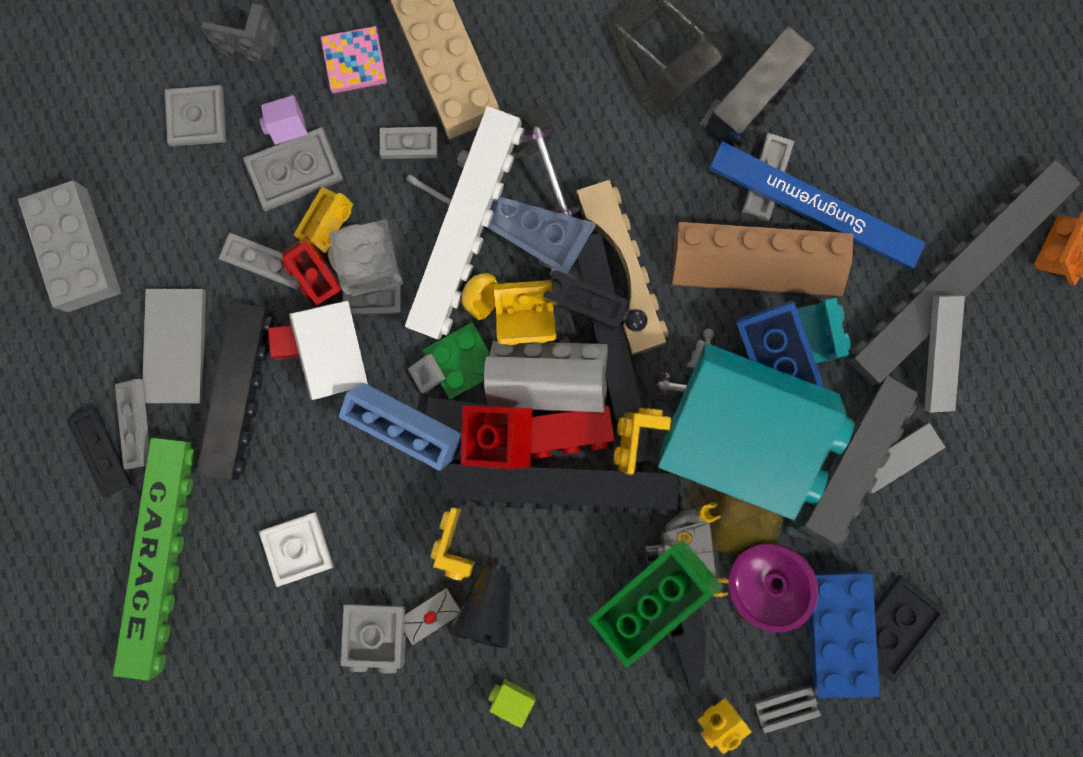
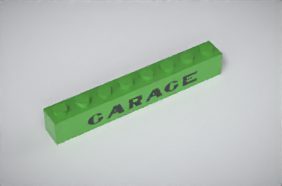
M151 438L113 676L149 681L157 677L164 669L166 656L162 654L163 646L170 635V625L167 624L168 614L172 612L175 603L172 588L173 583H176L179 576V566L176 565L177 556L181 553L184 545L181 530L182 524H185L188 518V508L185 507L187 495H190L193 487L190 472L191 466H194L197 460V450L194 449L195 443Z

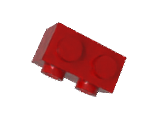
M305 236L283 251V261L281 263L290 276L295 275L300 282V285H298L299 289L307 300L311 298L317 306L341 290L340 281L317 248L310 242L308 236Z

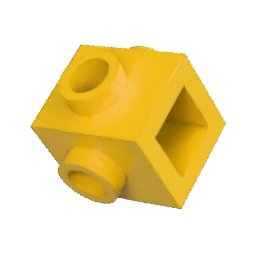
M726 698L716 706L708 708L703 716L698 719V722L704 729L700 733L711 749L716 745L723 755L727 751L737 748L742 739L751 733L748 726Z

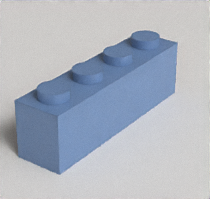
M365 383L346 393L339 414V418L439 471L455 458L462 440V433Z

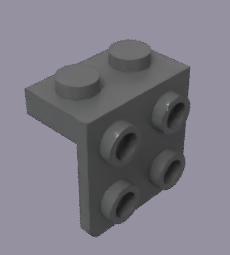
M254 3L251 5L245 31L202 22L200 27L217 52L226 56H233L234 53L241 54L246 59L254 62H260L261 59L271 61L273 49L278 46L280 41V32L264 6Z

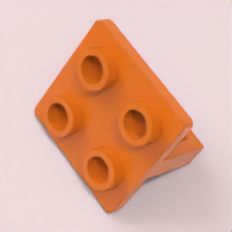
M1083 211L1079 218L1057 215L1034 263L1035 267L1039 270L1065 275L1068 283L1076 286L1080 277L1083 278Z

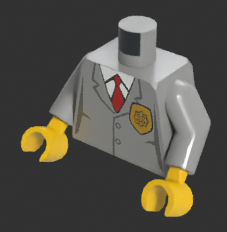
M712 502L702 508L681 511L666 524L665 530L660 532L661 544L645 546L647 564L653 563L672 545L684 539L716 577L710 523L720 519L721 515L711 516L709 508L717 506V503ZM717 578L720 583H729L726 578ZM718 591L714 596H726L728 593Z

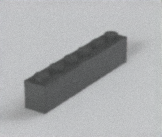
M889 376L881 383L875 385L854 423L848 445L841 454H837L828 471L827 484L820 500L816 505L810 504L797 529L827 547L836 546L838 543L842 544L846 540L850 529L847 527L851 519H855L863 508L864 504L861 500L865 493H869L875 486L877 478L874 476L877 470L884 467L890 457L888 450L891 444L896 443L903 433L904 429L901 428V425L905 418L908 419L916 409L917 404L914 401L918 396L917 392Z

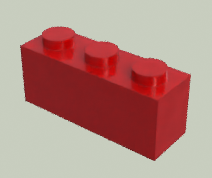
M605 406L604 412L571 411L532 417L531 454H533L534 459L551 457L550 451L562 449L563 455L580 452L579 446L591 445V450L609 448L608 442L614 441L609 406Z

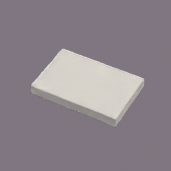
M348 301L289 314L311 400L348 391L362 383L368 385Z

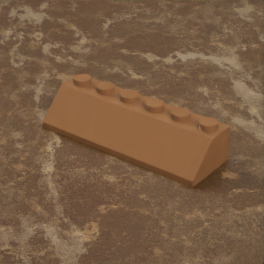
M679 222L675 229L672 285L842 297L852 265L853 233Z

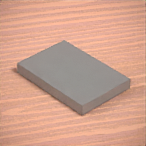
M322 127L308 132L305 136L282 142L243 158L264 211L318 191L321 187L325 188L344 180Z

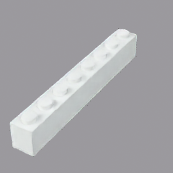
M489 106L486 107L405 327L435 339H441L442 335H448L453 322L449 318L452 309H457L461 302L462 292L459 290L463 280L466 282L469 280L473 265H470L473 253H479L483 243V238L480 237L484 226H489L493 216V211L490 210L493 200H498L502 193L504 184L500 181L503 173H508L514 160V156L511 155L514 144H520L524 134L520 118Z

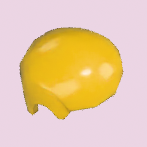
M490 273L473 276L462 291L461 301L463 307L478 320L485 319L496 307L494 284L499 283Z

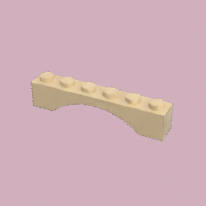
M610 180L577 190L576 199L583 219L596 224L594 230L601 233L610 243L625 269L629 286L627 311L640 309L645 312L648 318L647 326L639 332L629 330L624 322L623 328L630 355L633 356L663 346L666 343L665 338L668 337L667 327L664 321H659L656 310H659V305L654 293L649 294L646 285L650 282L645 267L640 268L637 259L640 256L637 242L630 240L628 230H631V226L626 213L621 214L618 205L621 203V197L617 187L612 188Z

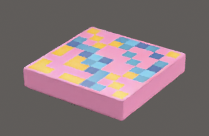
M376 26L321 37L332 93L387 83Z

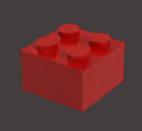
M464 405L462 409L461 465L504 469L530 467L532 408Z

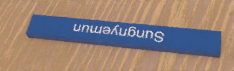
M723 141L719 145L708 168L833 232L853 233V242L909 270L915 268L926 244Z

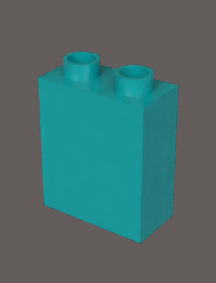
M705 343L670 423V430H667L662 442L658 467L795 520L804 501L816 505L820 500L828 479V472L820 468L829 450L838 454L845 450L853 432L854 421L846 418L840 394Z

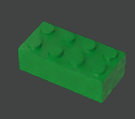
M683 539L672 545L588 620L627 668L714 596L723 586Z

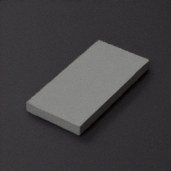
M146 289L143 353L145 404H203L206 290Z

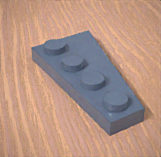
M499 197L498 200L494 199L490 210L493 211V216L488 228L556 270L568 274L596 224Z

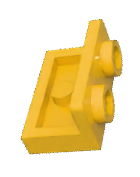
M321 187L293 236L299 240L308 236L310 242L318 250L326 253L327 249L335 242L341 225L349 218L354 204L341 193L336 194Z

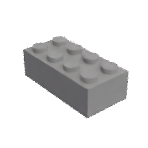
M72 180L18 199L53 308L70 312L121 294L88 189Z

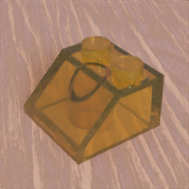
M722 492L716 515H721V517L715 521L711 536L713 550L739 557L744 551L755 545L763 543L776 544L784 516Z

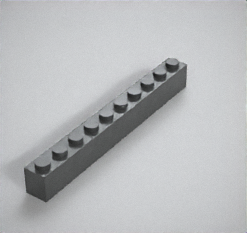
M1057 160L1052 161L1046 166L1041 163L1028 175L1031 180L1026 185L1022 182L1009 193V196L1012 198L1006 204L1001 202L989 213L992 218L986 224L982 221L969 233L972 238L967 243L962 241L951 250L950 254L953 257L947 263L941 261L930 271L933 276L927 282L922 280L910 291L913 296L907 302L902 300L890 311L893 316L887 322L882 320L872 328L870 332L873 336L867 342L861 340L851 349L850 352L853 355L847 362L871 386L881 383L930 334L933 296L962 295L966 298L1081 184Z

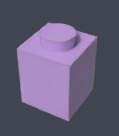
M294 95L261 105L263 117L259 118L262 130L265 135L270 134L275 145L307 135L304 117Z

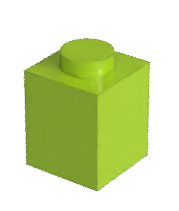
M504 679L501 686L495 684L489 695L488 701L492 702L490 712L522 728L535 703L536 695Z

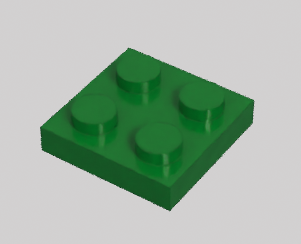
M473 322L422 350L425 356L433 355L442 371L445 380L440 383L450 400L457 398L484 382L486 356H490V353Z

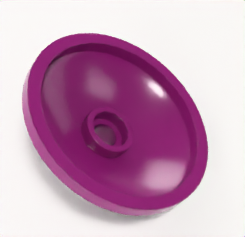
M775 543L758 544L744 551L731 568L729 591L732 601L738 612L752 625L770 632H787L801 626L812 615L818 600L817 579L808 562L793 549ZM779 578L783 586L776 585L774 579Z

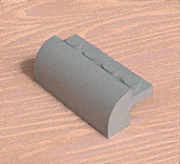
M493 341L490 356H486L484 369V387L488 406L530 407L534 410L604 412L607 392L605 377L608 356L607 344L527 342L506 345Z

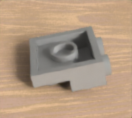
M345 604L343 610L341 666H349L352 672H366L368 667L379 668L380 673H396L397 668L400 669L404 666L406 635H404L405 606Z

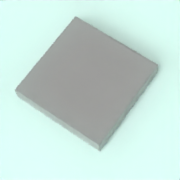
M221 85L165 89L167 144L170 147L226 142L224 93Z

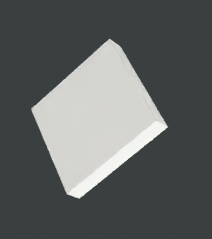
M316 512L259 531L276 587L333 568Z

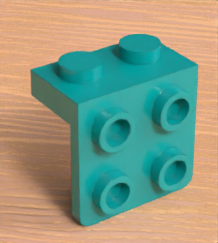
M837 298L824 300L817 305L797 308L816 363L840 359L849 355L850 339L843 330L844 311L842 306L838 305Z

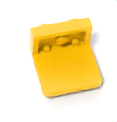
M551 280L494 284L497 342L499 344L545 343L556 339L553 304L542 299L545 291L552 292Z
M639 408L638 414L624 412V417L619 418L617 433L621 435L620 447H616L614 452V464L618 465L619 471L632 475L634 473L640 426L670 430L671 418L662 417V410Z
M452 507L450 512H444L440 524V529L444 530L442 540L439 539L435 542L431 558L435 559L433 567L446 570L445 576L462 580L464 576L469 577L472 574L475 561L448 553L461 508Z

